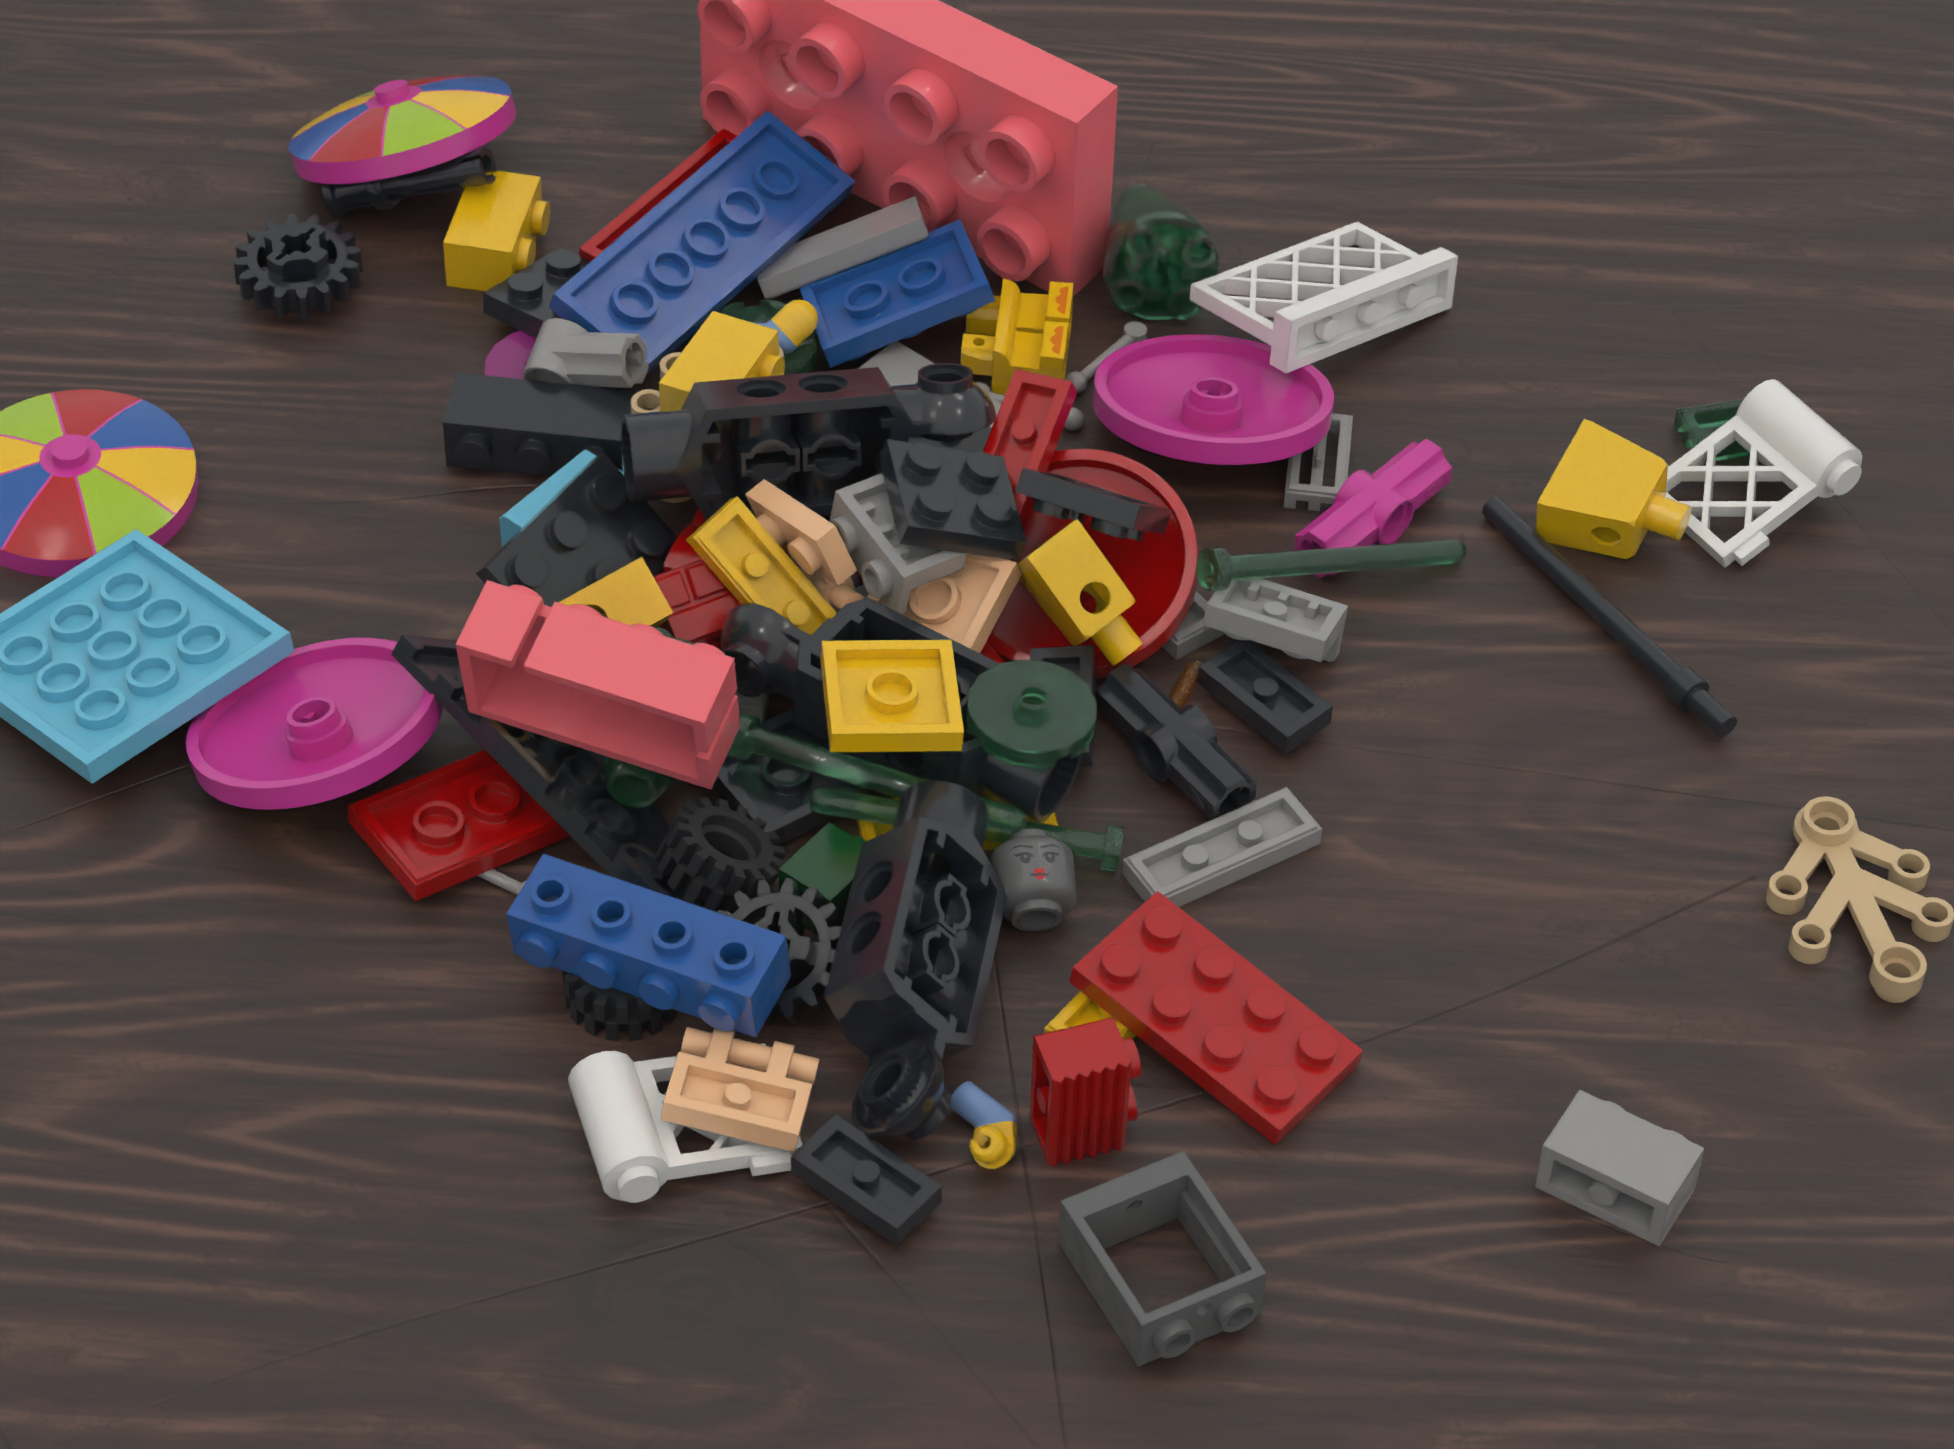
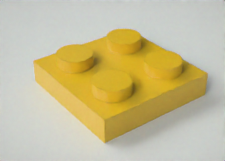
M952 640L822 641L820 661L830 752L962 751L964 729Z

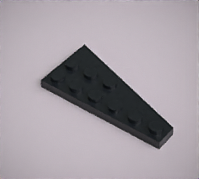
M401 635L391 655L430 694L435 696L440 705L609 876L688 902L683 899L687 891L683 888L674 891L667 884L671 875H661L658 869L661 861L656 860V852L669 829V825L629 763L468 712L456 649L457 640ZM696 898L693 904L704 908L705 902ZM717 907L715 912H717L718 910H722V908Z

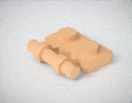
M765 479L745 494L757 517L756 519L836 612H839L848 603L864 599L862 594L855 590L850 576L857 569L834 524Z
M687 1027L681 1052H678L664 1098L660 1120L795 1152L820 1059L794 1053L795 1045L775 1041L773 1047L736 1039L734 1038L735 1031L732 1030L722 1031L714 1028L713 1033Z

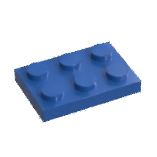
M961 219L928 232L929 236L926 239L799 288L804 301L812 304L817 311L818 323L815 330L830 368L846 361L860 359L868 352L900 339L914 337L927 328L957 316L971 314L979 307L995 301L990 285Z

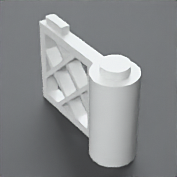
M1771 379L1757 385L1747 394L1740 404L1736 416L1668 467L1665 497L1675 500L1667 492L1681 481H1705L1703 501H1678L1691 506V515L1685 533L1724 568L1734 560L1743 566L1770 545L1769 538L1767 537L1769 533L1817 496L1828 498L1834 495H1843L1850 491L1860 479L1862 473L1860 466L1863 456L1858 448L1779 381ZM1735 440L1750 453L1749 466H1715L1716 455ZM1758 460H1759L1764 466H1758ZM1714 481H1748L1746 501H1712ZM1757 481H1783L1793 490L1780 501H1755ZM1696 517H1702L1701 522ZM1711 517H1745L1744 529L1724 543L1710 531Z
M603 1051L579 1061L569 1074V1087L603 1190L610 1198L630 1203L645 1201L654 1196L667 1180L744 1168H750L752 1176L791 1170V1155L794 1152L692 1127L688 1128L715 1142L709 1150L680 1154L675 1138L685 1126L660 1120L665 1095L659 1092L656 1082L670 1081L677 1056L633 1062L627 1054L618 1051ZM800 1136L798 1139L796 1151L803 1145Z

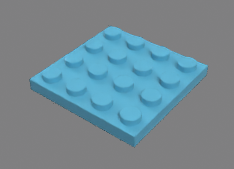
M135 529L0 613V717L93 784L295 652L291 634Z

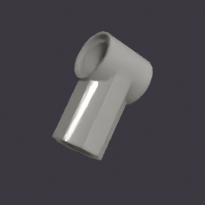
M547 319L541 326L523 371V379L594 387L631 388L634 384H642L649 368L646 359L647 345L639 334L587 332L580 325L566 319Z

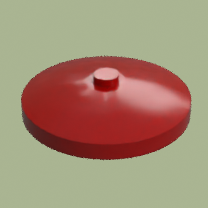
M1103 450L1054 451L1047 472L1067 476L1172 510L1165 534L1145 532L1142 541L1127 537L1122 539L1090 529L1093 517L1087 515L1085 523L1080 522L1134 597L1135 603L1122 612L1121 615L1143 642L1135 651L1114 666L1108 661L1091 637L1077 645L1094 646L1097 656L1096 680L1108 677L1109 672L1126 663L1132 668L1157 652L1178 630L1193 603L1199 579L1197 539L1192 520L1178 494L1163 478L1145 465L1131 458ZM1031 510L1023 531L1026 539L1025 547L1018 561H1012L1019 563L1074 520H1063ZM1018 580L987 639L989 645L1009 668L1027 676L1030 673L1031 649L1073 646L1020 580ZM1081 591L1080 603L1082 607L1089 613H1095L1096 602L1090 594Z

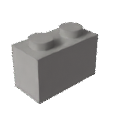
M1579 1090L1543 1144L1535 1187L1660 1246L1695 1190L1704 1148L1687 1140L1675 1131L1665 1130L1625 1111L1613 1102L1603 1101Z

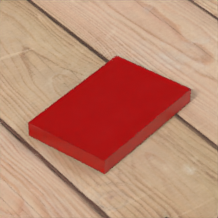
M486 750L348 805V822L414 901L423 899L570 837Z

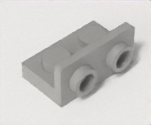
M883 473L835 491L829 522L836 526L857 571L862 576L866 590L872 597L879 598L884 606L900 614L906 612L912 589L964 568L967 553L899 543Z
M1231 569L1207 602L1203 625L1223 631L1233 639L1252 640L1280 649L1293 658L1333 662L1340 652L1348 605Z

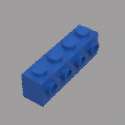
M546 854L542 855L506 913L514 954L521 956L528 963L540 968L551 966L580 976L584 981L597 988L608 989L611 987L632 994L661 1010L672 1008L701 1018L708 1025L722 1031L736 1030L757 1037L791 977L785 935Z

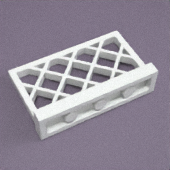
M1355 222L1191 284L1190 300L1271 345L1270 365L1284 373H1289L1452 308L1458 256L1442 247L1419 255L1367 226ZM1356 244L1362 248H1352L1350 246ZM1265 317L1274 318V322L1268 320Z

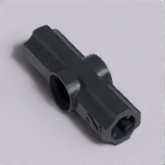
M1126 663L1109 672L1105 682L1096 690L1095 705L1133 742L1136 758L1142 769L1151 779L1159 783L1168 779L1173 781L1211 820L1249 804L1256 797L1257 782L1218 745L1214 727L1201 709L1192 704L1180 708L1140 668L1133 669Z

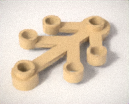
M1823 796L1810 800L1797 813L1793 824V835L1800 845L1783 871H1778L1770 877L1765 897L1766 903L1773 911L1779 914L1792 915L1801 911L1804 907L1808 891L1807 880L1823 858L1833 878L1808 917L1793 926L1788 945L1789 952L1793 958L1805 964H1816L1823 961L1828 954L1831 931L1846 907H1848L1873 959L1869 979L1875 992L1879 997L1888 1002L1901 1003L1907 1001L1920 991L1927 969V962L1922 952L1916 947L1895 941L1878 905L1912 919L1911 927L1913 932L1919 938L1929 942L1942 941L1949 936L1954 920V909L1943 899L1936 897L1926 898L1915 893L1925 887L1930 871V861L1923 853L1914 849H1900L1860 831L1852 808L1838 798ZM1854 856L1888 869V880L1861 869ZM1902 869H1911L1916 873H1908ZM1779 890H1787L1794 893V895H1786ZM1925 917H1934L1941 922L1929 921ZM1802 939H1811L1816 941L1818 944H1809L1804 942Z

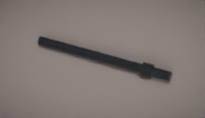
M1493 497L1485 503L1482 508L1483 516L1665 686L1664 694L1683 712L1692 711L1718 737H1725L1733 731L1737 724V719L1709 693V684L1691 667L1682 668L1500 497Z

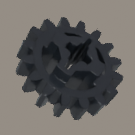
M293 213L288 215L286 224L279 225L270 218L265 220L267 231L261 232L250 229L247 231L248 243H237L236 245L237 259L233 260L236 285H240L241 297L244 300L255 299L256 310L260 312L272 305L276 307L277 317L279 318L287 315L289 310H298L302 319L308 318L309 308L318 307L324 313L331 312V300L335 299L347 303L350 300L349 288H359L361 285L360 272L363 271L361 248L356 246L355 234L353 232L341 234V225L337 220L322 226L317 214H313L307 222H299L298 217ZM333 260L335 262L334 265L329 263V261ZM263 266L267 268L265 272L261 270Z
M786 878L781 886L780 893H776L773 887L764 879L758 881V897L750 900L747 895L738 890L734 893V897L739 909L734 914L723 910H718L717 913L786 936L787 944L790 946L788 954L791 977L764 1024L772 1026L778 1011H782L785 1018L794 1025L800 1022V1007L806 1004L818 1014L824 1011L819 995L827 987L841 927L835 925L838 924L843 915L833 903L822 906L825 897L814 886L808 888L801 896L799 885L793 879ZM802 915L813 921L818 931L820 942H814L810 937L803 936L805 925L801 921Z

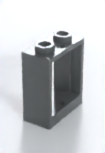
M1184 1151L1060 1201L1058 1243L1138 1367L1160 1357H1176L1187 1351L1198 1341L1222 1331H1238L1250 1324L1255 1317L1262 1315L1267 1273ZM1179 1219L1221 1283L1145 1313L1104 1249Z

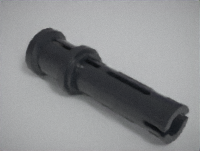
M483 147L433 167L396 177L361 183L322 184V194L328 211L337 219L349 217L353 210L373 206L379 211L389 210L397 205L400 199L457 190L469 186L493 184L496 177L493 174L486 175V173L497 172L496 163L490 149Z

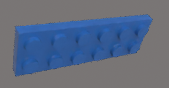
M767 110L553 294L549 308L562 319L580 325L587 332L639 334L647 345L648 374L660 363L664 356L672 353L696 332L712 311L718 312L849 196L855 180Z

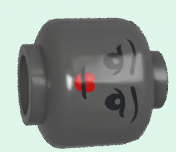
M1023 829L1013 833L1009 840L999 845L990 856L989 861L1003 883L1007 895L1003 918L1011 921L1015 928L1023 931H1042L1053 928L1061 923L1063 916L1068 914L1077 903L1073 854L1071 848L1060 839L1048 836L1047 832L1041 829Z

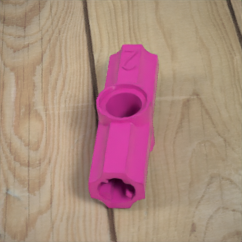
M1424 439L1421 443L1412 442L1373 474L1366 470H1358L1353 473L1339 489L1333 506L1295 535L1294 550L1302 559L1304 568L1320 579L1327 574L1334 576L1375 542L1383 547H1388L1395 543L1409 526L1414 511L1451 482L1452 466L1444 457L1442 448L1428 439Z

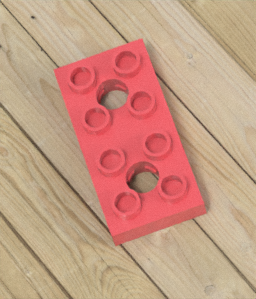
M699 0L697 11L700 21L702 84L700 105L702 118L707 120L716 132L724 128L739 135L768 110L854 179L855 183L851 193L882 209L916 196L922 209L928 232L961 219L976 256L982 258L993 272L1004 279L1011 281L1026 280L1048 292L1050 281L1074 283V297L1108 265L1118 97L1117 85L939 0Z

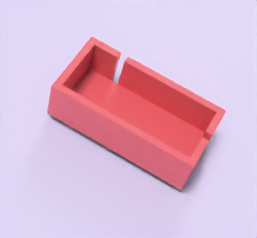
M487 580L456 642L468 712L710 790L716 781L740 727L738 696L734 695L737 690L735 660L733 657L726 656L721 650L709 644L695 643L691 645L666 637L657 629L646 624L636 623L628 625L603 617L599 612L585 605L573 604L568 606L558 602H554L552 607L544 605V601L538 593L522 585H511L508 587Z

